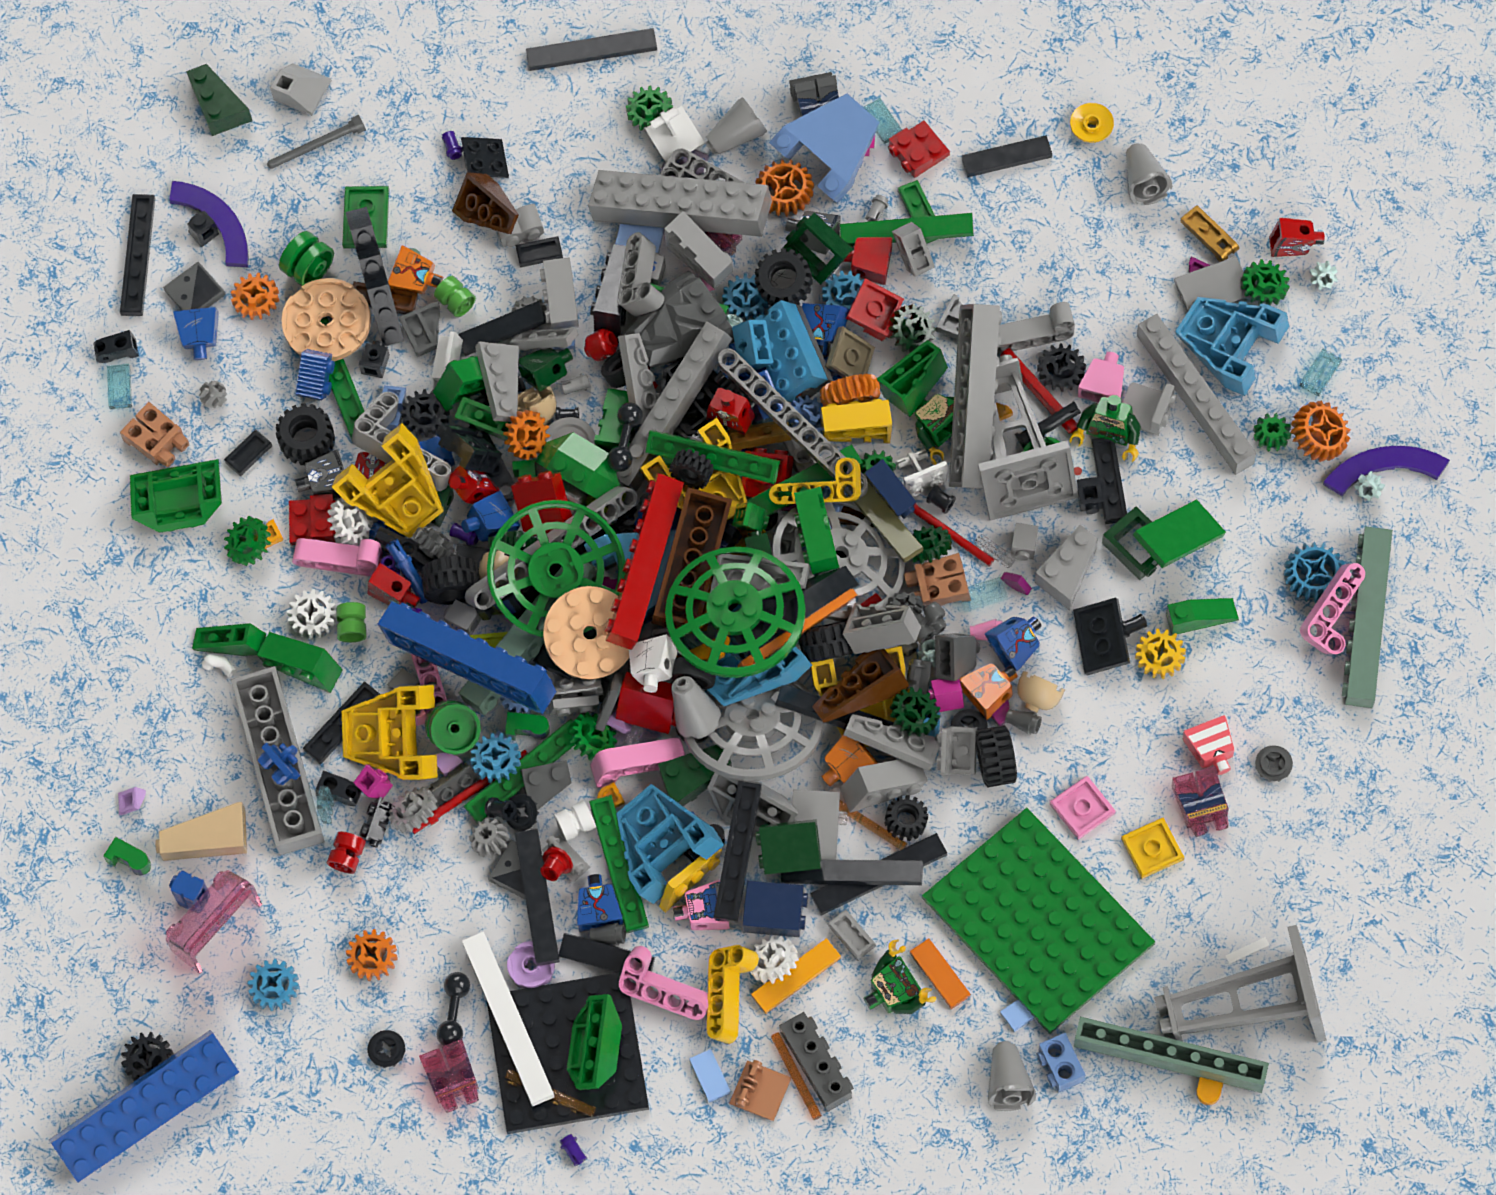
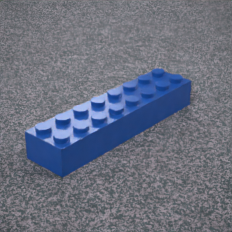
M391 601L377 623L391 645L540 714L544 713L557 692L552 684L553 681L547 675V670L538 664L532 666L518 655L515 657L508 655V652L498 646L493 648L481 638L473 639L467 632L461 629L456 631L441 620L436 622L424 612H414L410 606L404 603L399 605Z
M209 1030L50 1138L49 1141L78 1183L234 1077L239 1071L214 1033Z

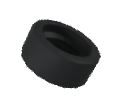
M620 349L608 357L601 367L602 376L613 388L626 386Z
M684 657L675 659L671 677L673 681L680 677L688 676L701 689H710L714 686L716 675L696 668L686 661Z

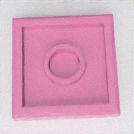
M1085 776L1050 801L1051 807L1078 840L1116 813L1115 809L1088 776Z

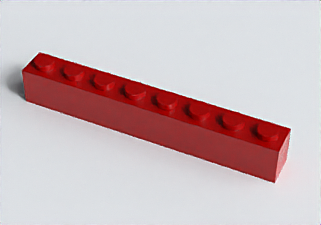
M658 473L654 480L650 479L646 493H649L648 499H644L640 509L643 516L642 519H638L634 532H637L636 539H632L628 549L632 553L630 559H626L622 570L626 572L625 577L620 579L616 591L620 592L619 597L614 599L610 611L614 612L612 619H608L604 631L608 633L605 640L607 642L632 650L638 642L684 485L682 481Z

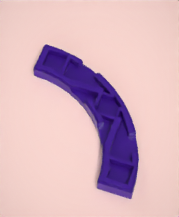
M172 181L169 198L170 204L186 206L200 212L205 211L214 220L217 229L223 237L226 250V266L248 268L249 251L246 236L239 219L232 209L222 199L204 188L185 182Z
M1378 447L1347 459L1329 474L1323 485L1343 496L1351 486L1359 481L1358 478L1361 474L1366 476L1370 471L1377 473L1385 470H1395V468L1409 469L1410 471L1419 472L1438 480L1450 460L1440 454L1418 447Z

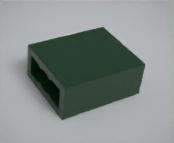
M817 819L761 825L759 831L756 832L757 846L761 845L762 855H758L759 867L764 869V875L821 869L822 858Z

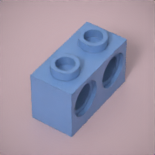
M1066 1033L1039 1044V1052L1036 1053L1041 1066L1046 1065L1049 1072L1046 1074L1052 1088L1056 1086L1058 1093L1085 1082L1086 1075ZM1051 1049H1058L1061 1052V1055L1058 1057H1052L1049 1055L1048 1051ZM1061 1070H1067L1071 1073V1077L1063 1079L1058 1073Z

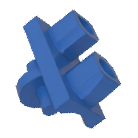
M265 743L261 747L264 752L257 761L268 770L276 764L278 769L271 777L277 784L283 785L290 779L297 780L301 776L293 766L298 762V759L295 757L298 749L294 745L287 748L283 743L278 749L276 745L270 746L268 743Z

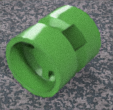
M453 275L445 278L434 292V297L442 305H448L447 309L457 318L465 315L476 301V296L467 288H463V284Z
M358 602L339 604L336 607V616L339 622L337 624V639L347 643L365 640L366 624L364 619L366 618V606Z

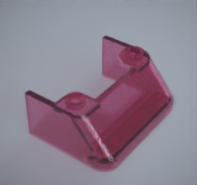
M229 870L220 871L214 877L213 884L178 923L172 924L167 929L166 942L171 951L200 974L203 970L195 956L248 898L258 907L262 905L255 887L246 879Z

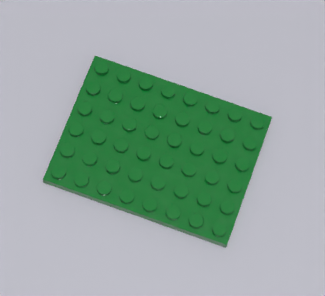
M1025 808L922 895V899L1008 991L1020 1001L1049 1034L1054 1032L1146 953L1156 942L1028 808Z

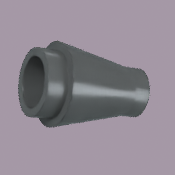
M1011 709L1008 710L1005 718L1006 723L1017 727L1028 735L1031 733L1037 734L1042 721V717L1037 716L1035 712Z
M618 922L590 928V940L615 946L625 943V926L619 925Z

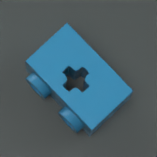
M747 320L732 327L736 352L754 370H759L773 364L766 320Z

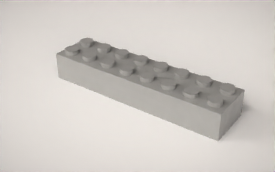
M598 170L588 207L593 221L665 228L684 211L702 231L762 237L772 199L768 185Z
M960 305L949 487L983 489L978 464L993 460L994 451L991 448V442L995 436L993 416H995L997 409L994 402V394L998 389V381L995 378L996 370L999 368L997 347L1001 343L998 329L1002 322V312L1000 311V306Z
M270 667L230 679L279 855L324 843L325 840L276 667ZM265 743H268L270 746L276 745L278 749L283 743L287 748L294 745L298 749L295 755L298 762L293 765L301 775L297 780L290 779L285 784L279 785L272 779L271 775L278 769L276 764L268 770L257 761L264 752L261 747Z

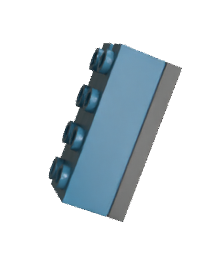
M780 300L768 309V315H759L754 320H766L773 364L766 366L775 390L786 401L792 403L799 396L804 399L808 395L811 398L823 386L833 381V378L826 367V362L802 306Z

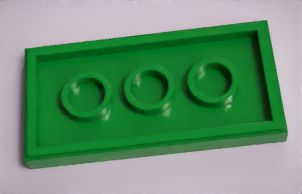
M1196 499L1137 529L1133 536L1159 566L1164 568L1222 538L1226 531Z

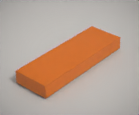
M929 938L910 951V955L951 1009L971 996L970 992Z

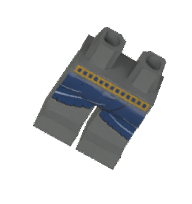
M836 75L815 79V84L814 80L793 84L801 117L839 98ZM815 84H816V89H817V94H818V99H819V100H817L816 91H815Z

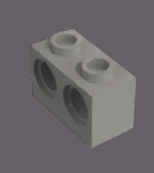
M910 222L892 231L908 272L916 277L935 268L921 228Z

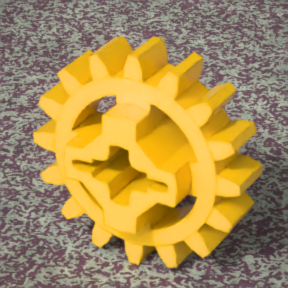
M1156 629V634L1154 635L1148 631L1147 639L1141 636V644L1136 645V651L1138 652L1135 654V659L1140 660L1138 667H1145L1144 674L1152 672V678L1160 674L1161 678L1165 679L1166 673L1172 677L1174 676V669L1180 671L1181 664L1185 662L1183 655L1186 653V648H1181L1183 641H1176V633L1169 636L1168 629L1165 630L1164 634H1161L1159 629ZM1161 648H1163V654L1158 660V654L1161 652Z

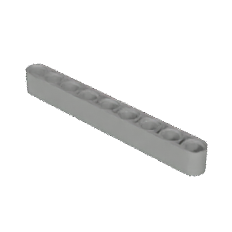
M733 349L722 350L718 356L720 369L835 479L836 463L841 458L846 457ZM727 357L735 359L732 365L723 364V360ZM747 372L751 377L747 381H742L739 379L740 374ZM758 388L767 390L764 396L755 395V391ZM780 403L783 408L779 412H774L771 410L772 405ZM790 419H797L799 424L792 428L787 425V422ZM812 434L815 436V440L812 443H806L803 441L804 436ZM822 450H829L832 454L829 458L823 459L819 456V453ZM846 462L844 466L848 468L846 472L848 475L852 471V465L850 462ZM861 473V482H863L864 486L861 489L860 497H863L868 491L867 478ZM847 485L845 490L852 496L853 488Z
M617 486L586 507L596 512L610 524L636 505L638 495L631 488ZM625 493L626 498L622 502V495ZM608 505V510L604 514V508ZM574 515L567 519L564 523L571 524ZM584 515L579 528L584 530L589 536H593L602 528L591 518L589 525L586 527V521L589 517ZM553 529L546 534L549 543H563L567 531ZM576 535L571 547H577L584 540ZM539 540L523 551L533 555L541 547ZM519 559L515 560L514 570L518 568V573L515 576L516 581L528 577L529 564ZM508 561L494 570L495 584L498 580L500 581L499 587L509 584L507 573ZM487 576L469 587L465 593L466 602L481 610H485L495 604L490 592ZM481 593V600L477 602V596Z

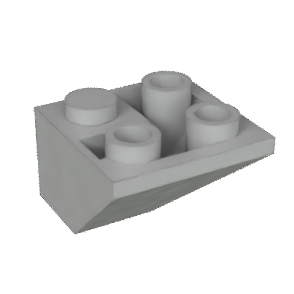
M292 63L278 72L270 86L274 101L313 115L332 80L329 77Z

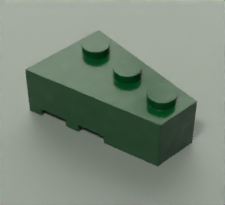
M207 64L186 71L212 136L253 121L249 108Z
M713 745L702 750L718 761L724 749L718 745ZM692 753L658 764L659 774L667 795L682 806H685L690 801H694L698 798V795L707 790L715 773L697 761ZM730 759L727 765L732 767V762Z

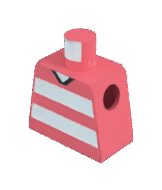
M1225 715L1184 730L1182 739L1202 768L1214 765L1218 775L1225 774L1231 770L1227 759L1233 757L1234 746Z

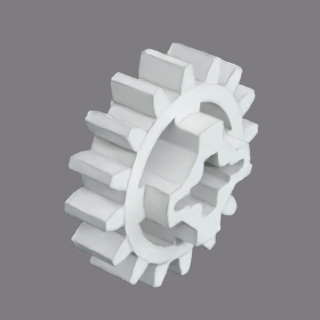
M343 498L336 500V502L330 505L332 509L328 510V513L331 517L327 521L332 523L333 526L330 527V530H335L334 537L340 536L342 544L347 542L348 545L356 546L360 544L362 539L369 538L368 533L371 529L368 525L372 524V521L367 520L369 515L355 505L354 507L349 505Z
M312 589L311 594H307L304 590L302 597L295 595L296 602L289 603L292 609L287 610V614L290 617L288 622L290 625H293L292 629L294 632L299 631L301 637H304L307 633L309 638L312 639L313 635L317 633L320 638L322 637V631L330 632L329 625L335 626L332 618H337L336 611H334L336 610V605L331 603L332 598L330 595L325 597L324 591L316 594L315 589ZM298 619H300L301 622H305V623H306V626L303 625V624H301V623L298 621Z
M771 936L770 941L762 939L763 944L754 945L759 961L756 968L750 971V973L754 976L755 980L761 979L764 984L768 979L772 984H774L776 978L783 981V975L790 976V969L797 967L795 962L799 960L798 952L790 939L784 940L783 936H780L778 940L774 936Z

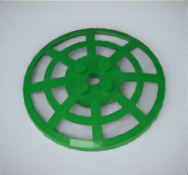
M542 501L521 509L499 529L488 554V585L497 607L510 622L529 634L543 638V631L536 629L541 616L546 618L549 612L544 610L549 597L560 598L565 593L578 588V586L600 587L619 596L620 592L616 590L620 579L625 577L626 572L622 571L625 556L615 531L606 520L593 510L571 501ZM564 508L576 511L571 524L564 522H547L542 524L538 510ZM529 514L533 528L525 532L515 543L514 547L502 542L504 534L519 519ZM584 515L595 521L605 531L612 543L598 548L591 536L579 528ZM561 529L566 530L567 533L563 543H549L545 530ZM535 534L537 535L541 547L533 555L520 550L530 537ZM576 535L589 545L592 550L591 552L580 556L571 547ZM497 550L510 555L507 567L509 584L496 588L493 570ZM613 552L616 553L618 561V579L615 590L602 585L604 579V561L602 557ZM519 559L529 564L528 577L516 581L514 566L515 560ZM596 560V582L583 577V564ZM552 564H559L562 567V574L560 576L554 577L550 574L549 568ZM532 585L540 593L536 606L525 599L520 589ZM513 592L517 600L526 609L533 612L528 625L511 614L500 597ZM586 627L583 633L593 629V627Z
M749 547L720 548L696 558L675 579L666 600L665 610L666 625L671 641L685 660L706 673L729 678L747 677L762 673L776 666L787 657L802 634L806 613L804 595L800 583L793 572L776 557ZM729 553H748L753 555L749 564L727 563L719 565L715 557ZM762 558L770 560L780 567L790 581L777 585L776 581L768 573L758 568ZM705 560L707 561L711 569L700 576L692 588L679 586L690 570ZM732 569L745 570L741 580L730 581L727 580L723 571ZM754 573L762 577L770 587L757 591L750 584ZM713 575L715 576L719 585L711 593L698 590L707 579ZM795 590L798 601V615L795 625L782 619L784 612L782 593ZM680 595L687 597L686 617L688 623L675 630L672 606L674 596ZM772 596L776 597V615L763 611V599ZM694 599L707 602V613L694 619ZM733 603L741 605V609L737 612H731L728 607ZM760 620L771 624L769 629L755 640L751 630L757 626ZM710 622L719 631L715 641L704 635L699 627ZM778 628L791 633L781 649L764 660L759 647L770 640ZM692 631L700 642L712 649L708 662L691 653L680 638ZM743 634L746 644L743 645L724 644L727 635ZM750 651L755 661V664L744 667H722L717 665L721 652L736 654Z

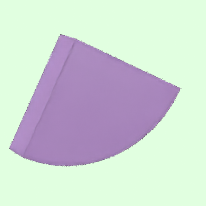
M449 753L437 754V767L444 777L448 776V773L458 767L459 764L464 765V762L456 755Z

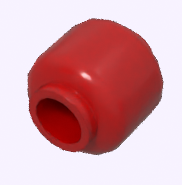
M600 329L586 337L584 351L588 357L599 362L616 352L618 340L613 332Z

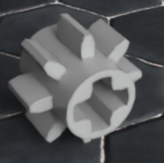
M211 381L209 384L205 382L199 389L201 391L199 394L200 400L208 408H216L217 405L221 407L227 400L225 398L227 395L226 388L218 381Z

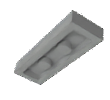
M576 327L528 330L516 335L510 341V345L519 346V350L522 349L523 351L541 348L542 350L550 347L566 348L572 344L573 340L578 336Z

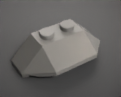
M714 773L707 789L712 796L720 818L731 824L738 781L743 780L731 779ZM744 781V782H751V783L762 784V783H760V782H758V781ZM763 784L753 835L755 838L756 832L759 831L761 825L794 822L799 813L785 796Z

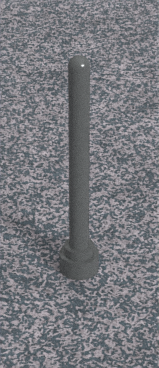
M356 115L351 118L347 125L269 160L267 166L273 169L351 132L353 134L364 132L366 128L360 116Z

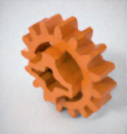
M258 272L256 277H252L251 273H249L246 280L240 277L241 283H234L236 290L231 291L233 297L231 301L236 312H241L243 318L249 315L251 320L257 315L261 320L264 313L270 316L269 310H276L275 303L280 301L278 296L279 290L276 287L275 281H270L268 275L261 278Z
M524 410V412L517 411V417H510L512 423L505 424L509 429L508 432H503V435L508 436L504 444L510 445L508 452L514 453V457L526 460L537 458V453H542L543 449L541 447L546 444L545 438L550 437V434L546 433L549 425L543 424L546 419L540 417L538 412Z
M373 929L372 933L368 935L367 931L363 930V937L356 934L355 938L357 941L355 943L349 941V946L352 950H346V955L351 957L346 960L347 964L352 965L350 968L352 973L358 971L359 979L366 975L368 981H371L372 976H376L377 980H380V974L383 973L388 976L387 969L395 968L392 961L398 960L397 954H394L397 951L396 945H392L393 940L391 937L386 939V934L383 931L380 935H377L376 929ZM360 948L361 954L357 957V952ZM367 950L373 955H376L377 961L371 956H368ZM386 951H387L386 960H385V962H383V961H382V960H383V956L386 954Z

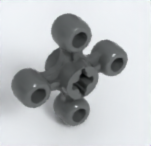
M932 602L924 609L925 617L922 614L915 616L921 625V629L916 642L909 645H899L902 646L903 655H912L918 649L917 641L922 645L926 640L932 639L934 635L940 634L946 628V622L943 620L945 611L939 603Z

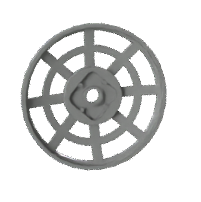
M853 501L825 503L832 528L831 533L835 551L840 550L846 554V558H840L837 555L839 568L847 566L854 578L863 573L870 579L871 582L869 584L854 589L857 594L856 597L867 594L878 587L886 597L876 605L878 608H885L886 604H888V598L894 597V594L898 593L901 589L905 563L893 549L885 548L880 536L870 526L871 522L866 516L861 520L851 514L836 512L833 504H838L860 511ZM797 506L791 509L778 525L772 539L771 552L772 556L778 560L805 563L803 553L807 552V550L802 551L799 533H803L802 527L797 528L795 518L793 517L798 512ZM838 518L852 521L858 524L854 531L841 528ZM788 524L799 529V532L795 539L794 552L781 555V537L784 528ZM865 531L869 532L874 538L878 547L866 546L861 538ZM869 556H880L881 562L878 574L867 566ZM887 557L898 558L899 573L893 589L883 580L887 569ZM809 570L808 579L815 577ZM856 598L847 604V611L838 610L826 619L847 621L854 603H856Z
M797 680L789 683L797 689L811 693ZM780 687L724 707L714 696L708 695L718 707L725 708L724 717L719 719L717 729L726 726L732 737L729 742H726L715 731L708 735L716 745L724 749L718 761L711 758L698 746L694 739L696 736L685 738V742L697 761L719 775L743 781L767 780L785 775L797 769L809 759L820 742L822 721L815 719V728L810 740L798 733L801 725V714L775 705L776 702L771 699L776 691L779 692ZM794 712V722L791 728L780 722V713ZM750 715H756L758 718L750 720L747 717ZM776 731L786 735L780 741L768 746L766 739L774 735ZM741 740L757 742L759 748L747 749L737 747ZM792 740L804 747L793 758L774 766L771 753L781 750ZM732 754L746 757L761 756L765 768L742 769L728 766L727 763Z

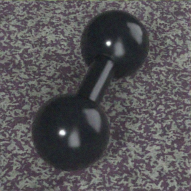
M632 402L623 404L617 412L618 421L623 426L618 446L611 449L607 455L609 467L616 472H623L630 468L633 458L627 446L631 429L638 426L643 418L641 408Z
M453 972L444 980V990L450 997L447 1021L439 1025L436 1035L440 1044L445 1047L457 1046L463 1038V1029L456 1021L460 998L468 994L470 980L461 972Z

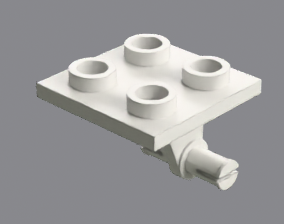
M675 106L667 112H661L660 116L650 121L651 125L645 128L665 163H667L672 153L677 149L683 148L692 152L705 144L683 106L679 108Z
M925 449L916 453H907L906 457L896 460L899 469L911 464L916 472L904 477L903 485L912 496L919 495L923 492V489L928 487L933 488L935 485H942L946 480L947 462L944 461L922 470L918 461L928 458V453Z

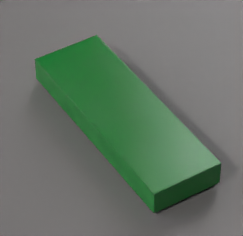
M918 180L897 188L910 218L935 216ZM938 239L925 240V242L928 244Z

